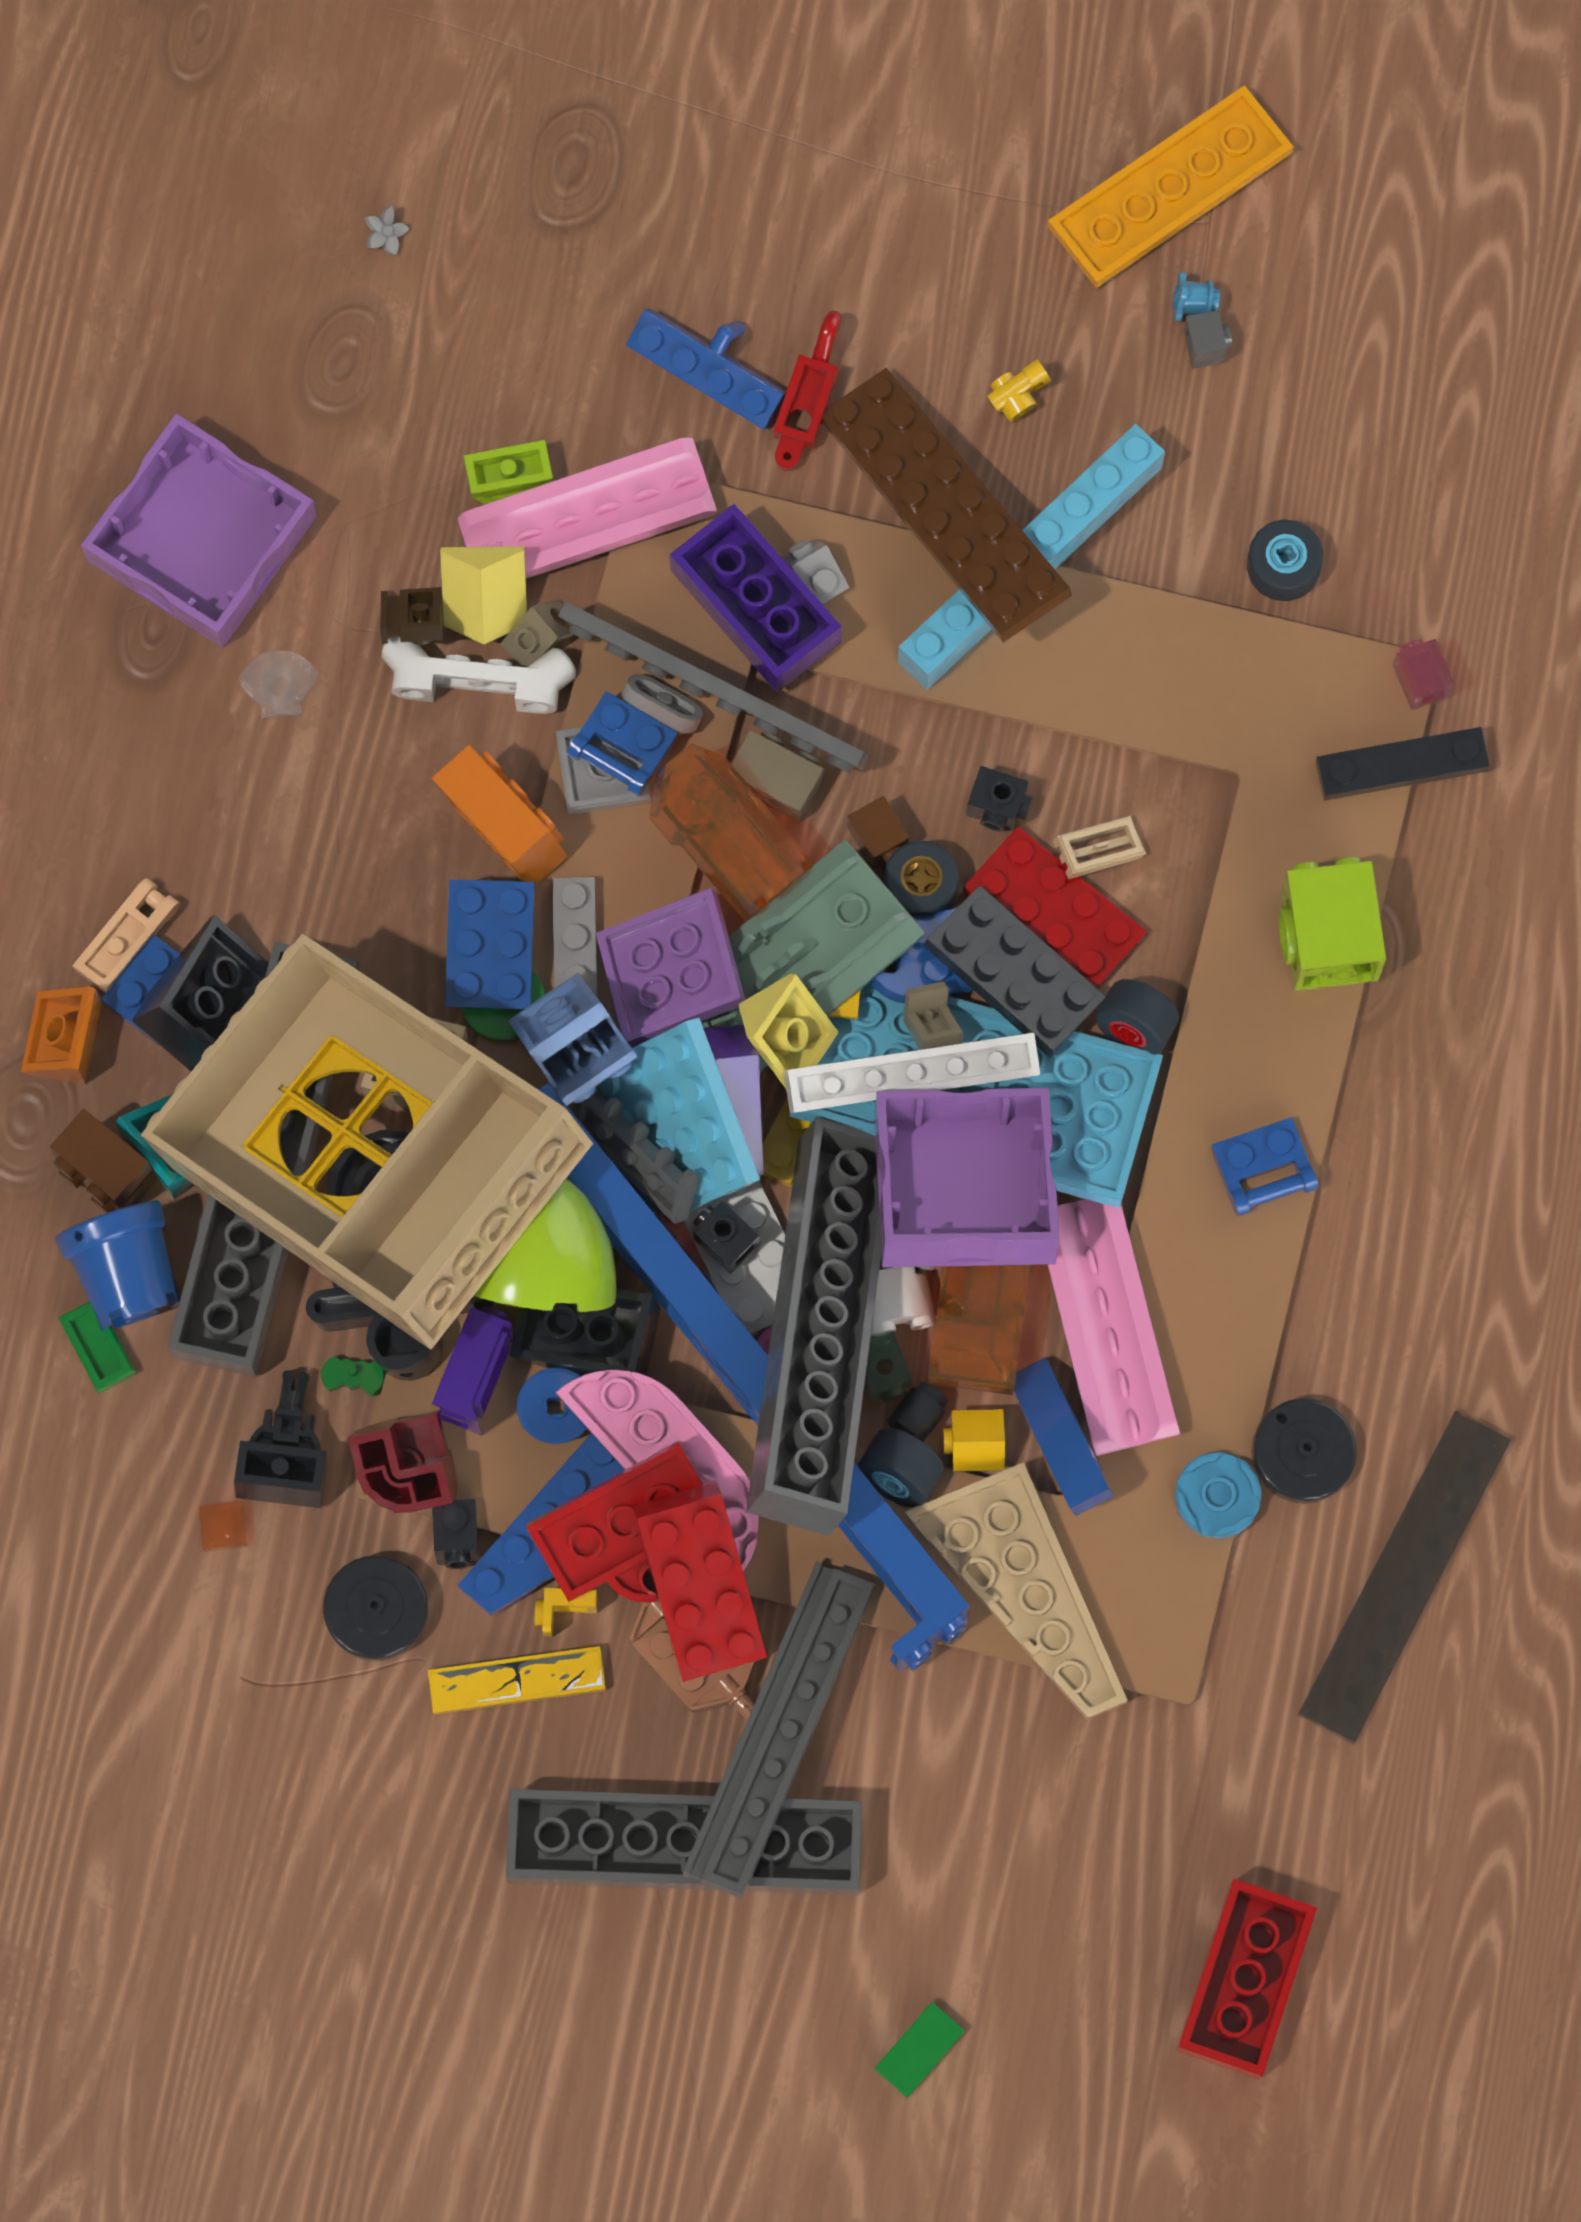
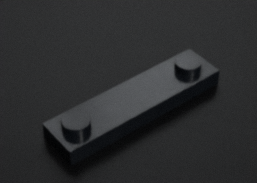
M1481 727L1317 756L1315 760L1324 801L1487 772L1490 768Z

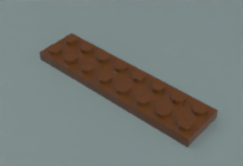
M887 368L825 409L822 417L825 427L1003 643L1072 596L1067 583Z

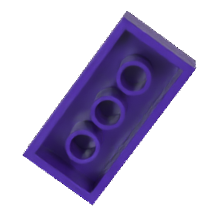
M735 504L670 554L671 572L777 693L841 643L842 626Z

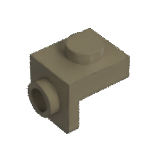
M943 981L909 988L906 991L903 1021L920 1050L962 1044L963 1032L947 1006L948 987Z

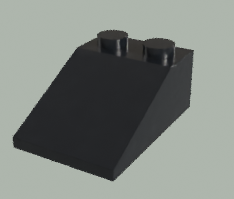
M213 915L153 986L132 1021L191 1072L201 1060L204 1051L214 1044L228 1027L231 1017L240 1011L255 993L257 985L266 976L269 962L217 916Z
M616 1289V1300L612 1307L598 1311L579 1312L575 1303H555L552 1311L521 1307L509 1356L513 1359L546 1368L568 1369L580 1376L605 1370L630 1371L646 1376L661 1307L651 1294Z

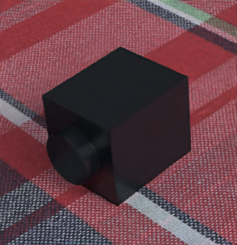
M723 1201L715 1208L711 1205L707 1206L693 1221V1224L696 1226L692 1231L694 1241L729 1274L760 1245V1235Z

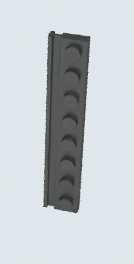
M566 601L558 617L571 624L568 632L588 642H591L593 636L608 642L605 650L625 661L628 660L630 654L644 660L643 670L663 680L667 673L682 680L679 688L699 698L702 697L704 691L719 698L716 706L738 717L741 710L755 716L756 719L753 725L774 736L778 729L793 735L790 744L810 754H813L815 748H818L830 754L828 763L848 773L851 772L853 766L863 771L870 758V755Z
M816 1561L683 1869L684 1877H692L700 1880L702 1884L743 1899L875 1590V1583L835 1568L834 1570L829 1569Z

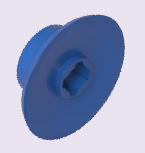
M548 1368L535 1373L524 1383L517 1399V1413L523 1428L532 1437L548 1444H563L576 1439L587 1429L565 1403V1412L562 1415L559 1413L551 1416L548 1412V1403L550 1401L560 1402L561 1400L555 1392L570 1381L581 1377L580 1375L564 1368Z

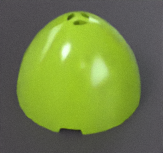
M568 1179L563 1181L474 1296L497 1303L552 1311L555 1303H575L579 1312L603 1310L615 1304L616 1271L610 1239L601 1218L591 1202L573 1182Z

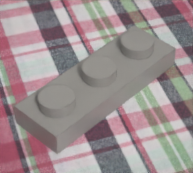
M595 877L552 878L554 988L578 972L598 998Z

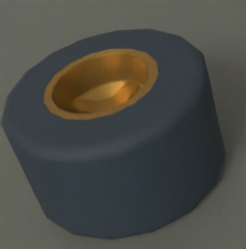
M922 840L907 843L895 850L886 863L883 884L910 916L914 917L933 915L940 911L949 910L956 901L960 878L957 864L951 854L936 843Z

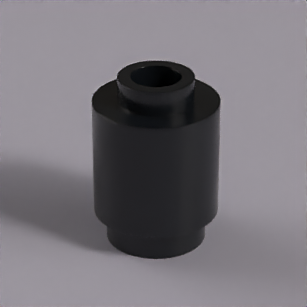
M921 1382L917 1388L912 1387L889 1416L887 1422L891 1429L904 1431L925 1442L946 1414L944 1408L949 1401L938 1389L926 1382Z

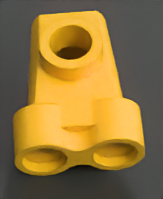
M1036 359L1025 366L1022 372L1016 376H1013L1011 372H1007L996 379L990 385L993 392L987 395V397L999 414L1003 412L1008 421L1013 422L1037 405L1030 393L1034 390H1039L1051 382V379L1039 360Z

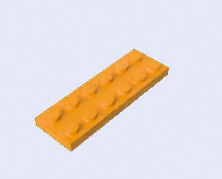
M1244 85L1050 218L1047 227L1094 287L1098 288L1292 154L1294 146Z

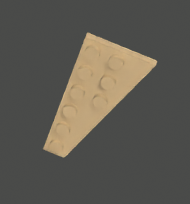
M1024 1462L904 1512V1516L1086 1720L1128 1702Z

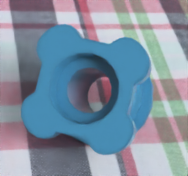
M1185 272L1178 273L1172 297L1174 321H1181L1183 314L1195 315L1218 310L1220 290L1214 289L1213 280H1206L1205 283L1186 281Z

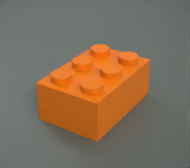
M468 745L431 779L451 806L522 882H535L536 886L568 858L560 846L565 839L555 828L556 826L539 807L536 809L529 801V797L513 779H508L501 771L502 768L486 750L479 755Z

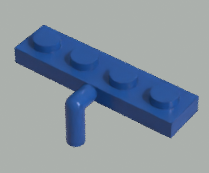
M647 308L641 314L626 343L627 347L763 430L769 428L786 394V391L724 354L730 341L744 334L745 326L741 321H733L720 326L709 345L652 309Z

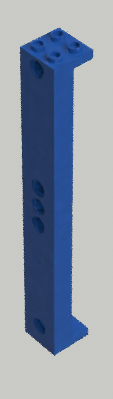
M547 1083L539 1091L565 1107L593 1143L567 1178L591 1202L601 1218L611 1245L758 1427L768 1355L572 1111L565 1105L551 1085ZM854 1463L848 1513L837 1526L916 1623L913 1629L892 1645L891 1649L894 1654L890 1658L891 1663L899 1672L907 1666L914 1671L932 1656L933 1645L941 1639L948 1644L966 1629L965 1624L968 1622L966 1619L970 1606Z

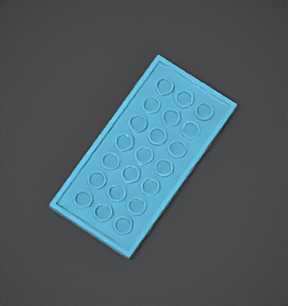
M869 982L861 989L858 1020L829 1018L839 1033L818 1065L920 1050L903 1021L905 1003L895 1002L884 997ZM948 996L947 1006L963 1032L962 1043L1022 1035L1017 1028L995 1009ZM1075 1031L1050 1058L1036 1046L1041 1075L940 1090L952 1093H971L986 1089L1049 1088L1053 1140L1050 1168L1056 1184V1191L1120 1208L1163 1055H1154L1142 1049ZM876 1100L790 1113V1117L811 1123L816 1117L862 1130L875 1136L874 1111Z

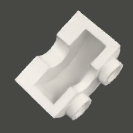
M893 1267L879 1270L871 1337L884 1336L895 1332L896 1324L906 1323L910 1325L911 1330H922L936 1324L935 1319L937 1316L926 1270L920 1268L915 1271L914 1267Z

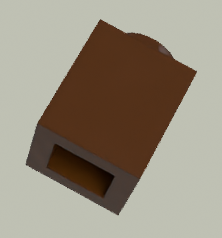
M884 795L847 816V828L872 869L881 864L886 867L887 861L895 850L909 843L908 834Z

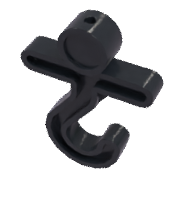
M379 1130L364 1136L392 1155L409 1133L396 1130ZM354 1148L345 1149L330 1172L327 1195L354 1196L362 1194L382 1167ZM342 1287L316 1291L306 1302L307 1315L324 1331L333 1332L368 1327L366 1343L369 1354L388 1375L398 1380L413 1381L425 1377L436 1367L442 1356V1338L430 1350ZM473 1296L460 1314L469 1313L471 1307L481 1311L483 1306L491 1307L495 1302Z

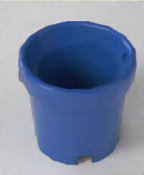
M158 1200L146 1201L105 1213L70 1227L55 1237L62 1256L73 1264L95 1312L101 1331H107L112 1323L114 1329L145 1320L160 1314L159 1307L169 1304L172 1309L180 1303L181 1298L176 1287L162 1228L166 1224L162 1205Z

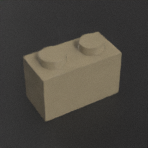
M750 730L726 771V784L800 823L824 781V768L820 767V761L814 756L803 751H799L796 754L784 748V743L776 736L768 732H762L759 735Z

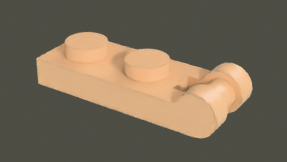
M148 878L143 879L72 965L76 972L105 994L151 937L156 935L164 924L173 918L181 905L171 895L165 897L157 891L158 886ZM146 903L155 909L149 918L139 911Z

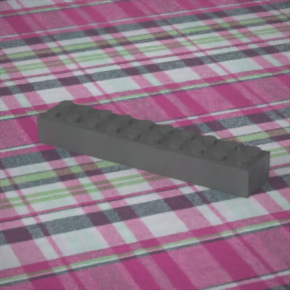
M274 942L265 978L281 961L283 953L290 946L289 944ZM336 955L360 971L357 960ZM335 1074L314 1081L305 1093L307 1098L325 1110ZM291 1110L286 1114L282 1121L280 1132V1145L284 1161L288 1169L295 1176L303 1175L311 1166L321 1129L319 1124L298 1110ZM209 1194L168 1350L175 1359L256 1377L289 1250Z
M819 1117L814 1119L798 1141L746 1513L829 1536L848 1513L881 1260V1235L875 1136L862 1130Z

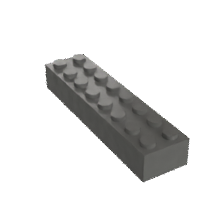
M510 1789L506 1879L508 1883L717 1890L702 1884L700 1880L683 1876V1869L715 1796ZM785 1799L746 1891L858 1895L862 1801Z

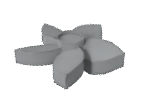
M388 205L383 210L381 218L376 216L364 217L368 227L373 231L367 238V248L382 246L387 253L397 255L399 249L397 237L404 235L409 228L403 223H393L394 210L392 205Z

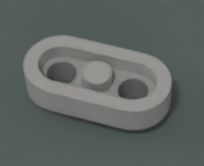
M631 675L622 691V697L626 703L678 732V735L695 732L703 716V711L696 702L646 675Z

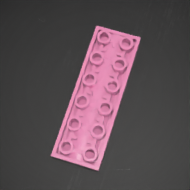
M680 438L463 512L457 519L466 547L524 546L526 579L705 519L718 514L693 438Z
M1083 1199L1058 1205L1060 1241L1056 1264H1048L1096 1456L1180 1435L1122 1204L1120 1208Z

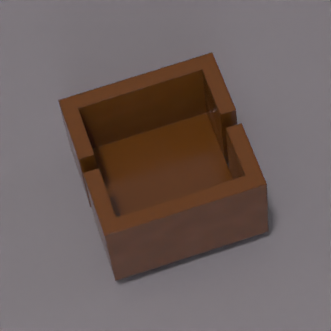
M84 1108L50 1145L51 1151L56 1156L53 1164L60 1170L58 1172L59 1175L76 1189L83 1184L86 1187V1192L91 1196L90 1200L105 1213L137 1204L157 1181L149 1162Z

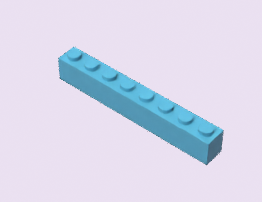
M1135 423L1022 531L1052 567L1056 569L1162 469L1165 451ZM958 590L898 647L897 662L928 690L992 629L963 593Z

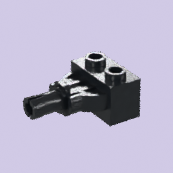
M294 1370L283 1371L274 1427H272L273 1410L266 1409L263 1424L253 1433L249 1442L240 1441L234 1477L235 1498L314 1508L322 1507L327 1473L326 1451L321 1450L319 1440L314 1433L316 1420L314 1415L307 1414L305 1429L302 1431L307 1386L310 1380V1376L307 1373L298 1371L296 1387L293 1391Z

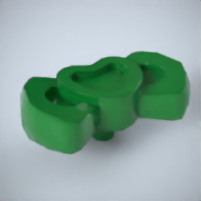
M332 1356L325 1362L321 1370V1378L324 1387L330 1392L345 1386L349 1390L361 1388L368 1396L374 1397L382 1390L385 1372L377 1362L368 1364L365 1361L353 1362L350 1359L342 1360L337 1356Z

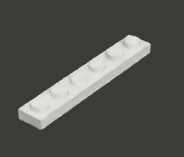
M1034 1033L784 1070L790 1113L876 1100V1091L945 1090L1041 1075Z

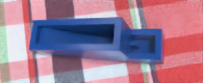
M1047 1357L1009 1375L1008 1378L1027 1421L1074 1515L1077 1516L1114 1497L1102 1473L1103 1469Z

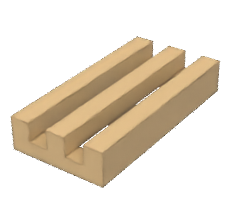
M1131 816L1059 835L1053 841L1055 848H1060L1062 854L1059 856L1061 863H1066L1068 867L1065 871L1068 879L1139 860L1146 854ZM1125 830L1127 833L1126 836L1073 850L1071 847L1072 844ZM1132 845V849L1082 863L1077 862V860Z

